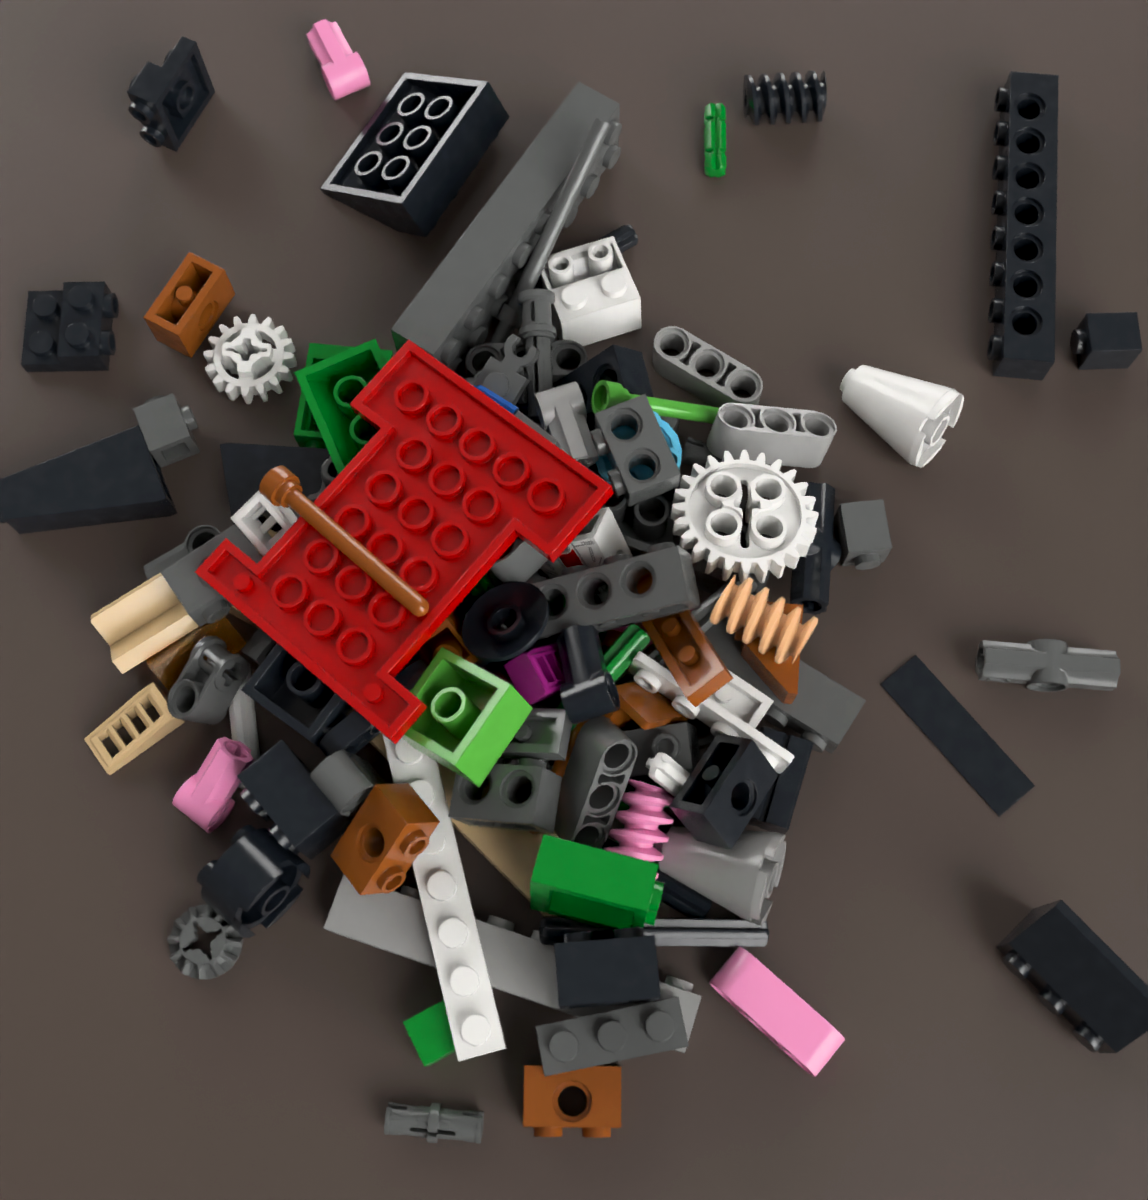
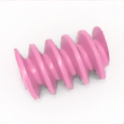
M629 779L627 784L635 790L634 792H624L621 799L622 802L629 806V810L617 811L615 818L624 824V828L610 829L608 834L619 842V846L606 847L604 850L649 862L662 861L664 855L655 849L653 844L665 843L669 840V837L659 830L658 826L673 824L674 818L664 812L663 808L670 806L675 797L663 788Z

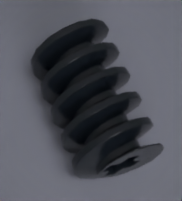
M814 70L808 71L804 82L798 71L792 72L788 84L783 72L775 74L772 85L767 73L760 74L757 85H755L751 74L744 76V116L746 118L747 115H751L754 126H759L762 114H766L770 125H774L778 113H782L785 123L790 124L794 112H798L801 123H806L809 111L814 112L817 122H822L827 102V84L824 70L820 80H818Z

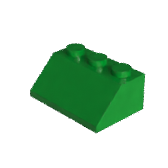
M376 339L294 372L338 474L378 432L375 427L357 415L349 405L386 364Z

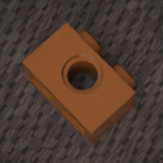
M189 252L143 318L157 341L192 358L234 297L235 291L223 268Z
M409 783L375 784L330 856L359 895L394 892L405 881L406 873L416 857L428 846L429 838L440 821Z
M524 1065L523 1127H534L533 1136L563 1137V1127L582 1128V1137H611V1128H621V1066H593L544 1076L543 1065ZM566 1087H579L587 1097L586 1107L578 1115H568L559 1106V1095Z

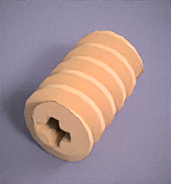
M734 575L714 606L710 615V622L717 625L728 617L726 632L728 634H734L741 627H744L743 643L749 644L759 636V653L765 654L775 646L777 648L774 662L781 664L792 656L793 664L817 626L818 618L813 616L802 625L800 623L802 608L797 606L786 615L783 613L786 601L784 597L781 596L773 604L769 605L767 603L769 588L764 587L756 595H753L751 590L754 579L749 577L738 586L735 584L736 575Z

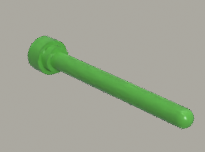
M601 380L596 384L592 393V410L595 414L640 395L630 394L620 383ZM646 396L652 410L663 417L713 424L719 410L718 407Z

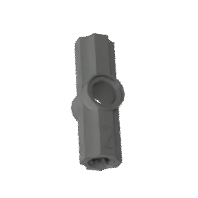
M1037 639L1029 641L1027 644L982 640L978 644L975 658V672L978 675V680L1026 684L1028 689L1039 692H1057L1067 688L1112 691L1117 688L1118 678L1121 674L1120 659L1117 657L1116 651L1068 647L1065 641L1056 639Z

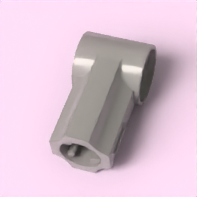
M574 381L534 393L535 407L543 430L548 431L559 442L564 452L585 467L589 468L595 464L599 456L586 422V407L578 383Z

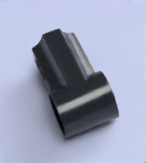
M578 624L563 629V632L556 637L565 679V683L560 686V693L569 720L573 724H578L618 711L620 709L619 694L611 674L606 670L598 630L593 625L581 626Z

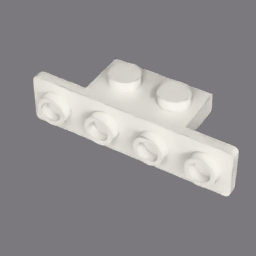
M641 651L634 657L629 672L634 675L635 682L646 691L651 693L658 691L671 700L673 708L678 713L689 719H699L711 727L710 732L714 737L719 733L753 739L771 766L779 774L791 764L795 757L792 753L756 730V727L774 700L729 671L733 679L695 707L686 699L668 669Z

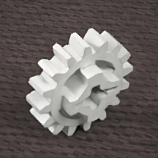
M250 314L248 323H242L238 316L233 317L234 327L230 329L223 324L219 325L222 336L220 338L210 336L208 341L214 350L204 351L203 354L209 364L205 367L209 378L213 379L212 382L219 393L225 391L231 401H234L242 394L246 404H251L253 395H259L263 402L268 401L267 392L271 389L281 394L283 391L279 382L281 380L291 382L293 377L288 368L297 367V361L293 354L296 350L291 338H288L285 328L282 325L275 328L270 317H267L262 324H259L255 314ZM262 339L272 343L276 349H273L269 343H262ZM225 369H229L231 374H238L239 379L230 376Z

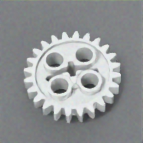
M728 450L724 451L723 460L720 463L713 456L709 455L707 456L705 468L695 463L692 467L691 476L683 475L680 488L675 489L670 519L674 520L672 533L673 535L681 536L679 547L684 550L693 548L691 554L692 563L705 559L707 561L705 573L707 574L714 571L717 567L721 568L723 581H727L732 572L738 573L741 583L748 579V575L752 573L755 574L760 583H764L768 570L777 578L782 577L785 565L795 569L800 556H807L817 531L815 525L819 515L818 512L812 511L816 499L813 496H805L808 483L800 482L794 484L797 471L793 469L783 474L780 471L782 460L778 459L769 466L765 464V453L762 452L756 461L749 459L747 450H742L739 460H734ZM741 484L747 486L748 493L745 520L748 523L746 531L747 548L741 547L740 544L743 511L740 508L742 500ZM716 494L725 495L726 497H720ZM720 531V532H724V533H726V534H728V535H727V536H723V535H719V534H717V533H715V532ZM760 534L770 535L773 538H766Z

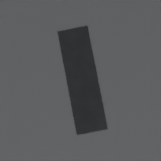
M917 655L880 684L999 817L1035 786Z

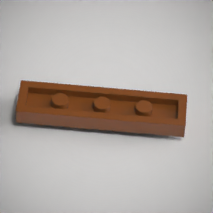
M647 573L639 579L637 584L639 594H643L650 589L653 581L651 573ZM690 610L641 622L684 696L695 707L733 679Z

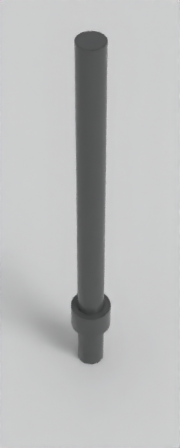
M599 118L595 119L509 303H504L497 318L500 322L490 343H505L508 337L513 334L514 329L520 328L522 324V306L517 302V295L524 290L534 289L611 127L609 123Z

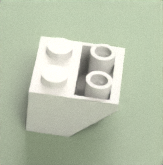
M614 236L549 256L541 272L540 281L543 289L555 293V302L551 305L552 323L556 327L559 340L576 341L585 346L642 328L641 297Z

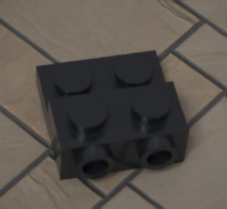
M182 36L174 49L167 53L162 67L147 61L141 72L135 75L130 83L127 94L132 103L128 107V111L143 125L140 136L154 147H161L162 145L177 152L215 93L196 41Z
M105 281L64 282L63 290L28 291L21 366L26 372L109 371L110 355H114L116 351V340L112 331L113 318L118 317L119 303L116 294L110 291Z

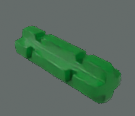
M709 103L705 106L704 173L709 178H720L726 173V107L722 103Z

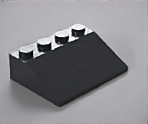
M404 72L320 189L325 195L398 232L427 237L450 202L456 197L470 173L477 167L491 143L498 137L500 130L509 119V115L488 81Z

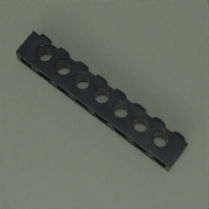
M1011 71L1004 87H998L995 95L994 111L1000 112V120L997 121L994 129L993 145L999 146V155H996L994 160L992 179L998 180V190H995L992 198L991 214L997 215V225L992 230L990 249L996 251V261L992 263L989 275V285L995 286V298L991 299L988 311L989 323H994V335L990 336L987 348L988 360H993V376L1043 380L1055 363L1059 75ZM1017 256H1021V257H1023L1025 260H1021V259H1019ZM1016 292H1020L1024 294L1026 297H1021L1018 294H1016ZM1014 328L1021 329L1026 335L1019 334Z

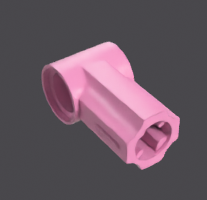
M324 19L314 23L313 28L306 35L309 45L320 64L322 76L332 98L337 100L370 86V79L357 51L352 52L337 22H329Z
M227 737L217 739L199 771L179 788L172 804L207 833L216 830L226 820L234 807L235 801L231 797L241 783L237 776L254 761V758L251 756V749L242 742L234 741Z

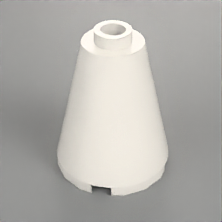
M861 365L856 370L854 368L850 369L840 384V390L843 392L842 401L909 464L920 468L928 464L946 442L945 439L941 438L948 425L954 428L963 408L964 396L953 388L867 365Z

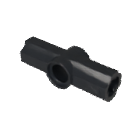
M808 482L805 496H813L816 499L812 511L818 512L819 515L815 525L817 531L807 556H800L797 567L792 569L790 604L803 605V613L816 615L827 612L830 573L840 560L842 549L839 541L833 538L835 488L827 483Z

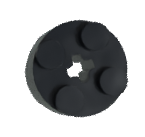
M246 825L233 836L230 843L231 847L218 860L209 862L201 869L197 876V882L202 886V899L242 937L250 938L255 936L250 929L260 923L267 929L290 909L303 891V888L297 883L302 873L309 878L310 867L290 848L285 850L267 828L256 830L252 825Z

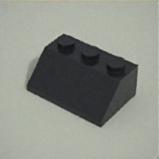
M1062 899L1032 909L996 946L1005 955L1002 959L1004 965L1019 979L1024 980L1027 978L1040 991L1037 994L1040 1002L1057 1016L1062 1014L1075 1027L1072 1031L1075 1038L1091 1052L1095 1053L1098 1050L1100 1053H1117L1148 1031V985Z

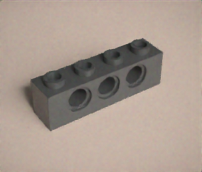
M665 542L652 545L647 548V554L632 558L630 554H618L604 559V565L589 569L586 565L568 567L561 571L562 576L547 580L543 576L530 577L526 582L538 587L548 601L549 618L541 636L528 649L557 643L556 637L561 635L563 629L577 624L581 626L593 625L598 630V633L628 626L632 623L636 624L700 608L701 603L691 554L678 545L675 546L674 543ZM651 573L653 581L650 589L643 594H639L637 590L639 579L643 575ZM607 584L609 588L607 599L603 603L596 605V591L602 585ZM564 595L566 600L565 607L560 614L555 616L553 605L557 598Z

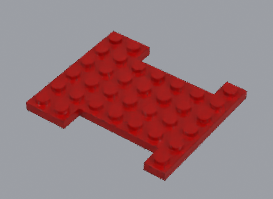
M409 339L349 404L357 415L375 427L378 432L313 503L425 598L429 604L428 612L423 616L412 614L301 516L258 563L254 562L225 538L195 571L207 584L394 744L401 739L428 708L420 699L394 679L395 676L510 545L519 537L554 563L614 494L609 483Z

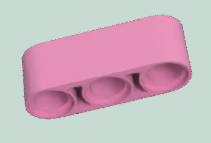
M740 946L709 981V984L727 1002L813 1077L817 1076L845 1041V1038L837 1029L757 958Z

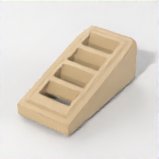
M154 682L140 690L84 738L108 775H112L185 723L184 720L177 719L170 714L167 706L168 698L163 690ZM152 705L161 716L155 722L146 711ZM139 716L147 728L141 734L131 721ZM123 726L133 739L128 745H126L117 732ZM108 736L119 750V753L114 757L111 756L102 743Z

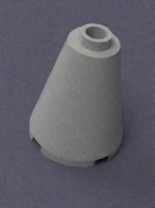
M672 826L666 834L669 837L668 842L655 844V849L664 855L663 860L659 861L660 871L750 923L762 926L773 903V901L765 898L770 897L774 887L778 888L786 852V841H783L786 837L784 834L743 830L737 842L730 850L696 841L686 827Z

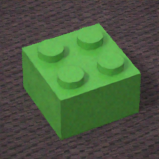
M441 647L410 691L428 708L402 738L413 748L480 787L533 708L511 684Z

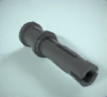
M529 289L517 295V302L522 306L523 326L518 332L521 342L525 344L526 355L532 346L540 350L537 361L533 365L526 367V378L530 380L527 385V417L533 422H540L533 395L534 393L553 388L551 343L555 341L557 331L556 327L552 326L551 305L555 302V293L546 289Z

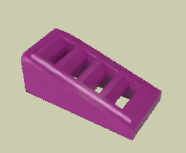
M557 643L524 652L504 665L516 691L529 705L559 694L561 684L565 683Z

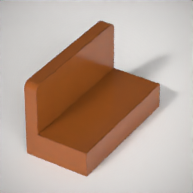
M636 682L616 685L620 699V709L602 715L608 717L619 729L638 724L642 729L648 730L689 720V718L684 717L673 708L671 700L658 691L656 693L646 691Z

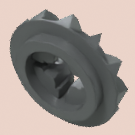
M208 904L189 907L184 914L174 920L173 929L167 938L170 950L169 959L182 974L202 980L216 978L226 973L238 960L243 947V937ZM197 925L209 934L222 931L221 934L216 936V939L210 942L212 959L203 949L188 950L199 939Z

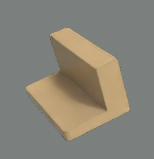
M161 572L93 613L90 617L93 626L109 644L112 662L122 674L199 627L187 613Z

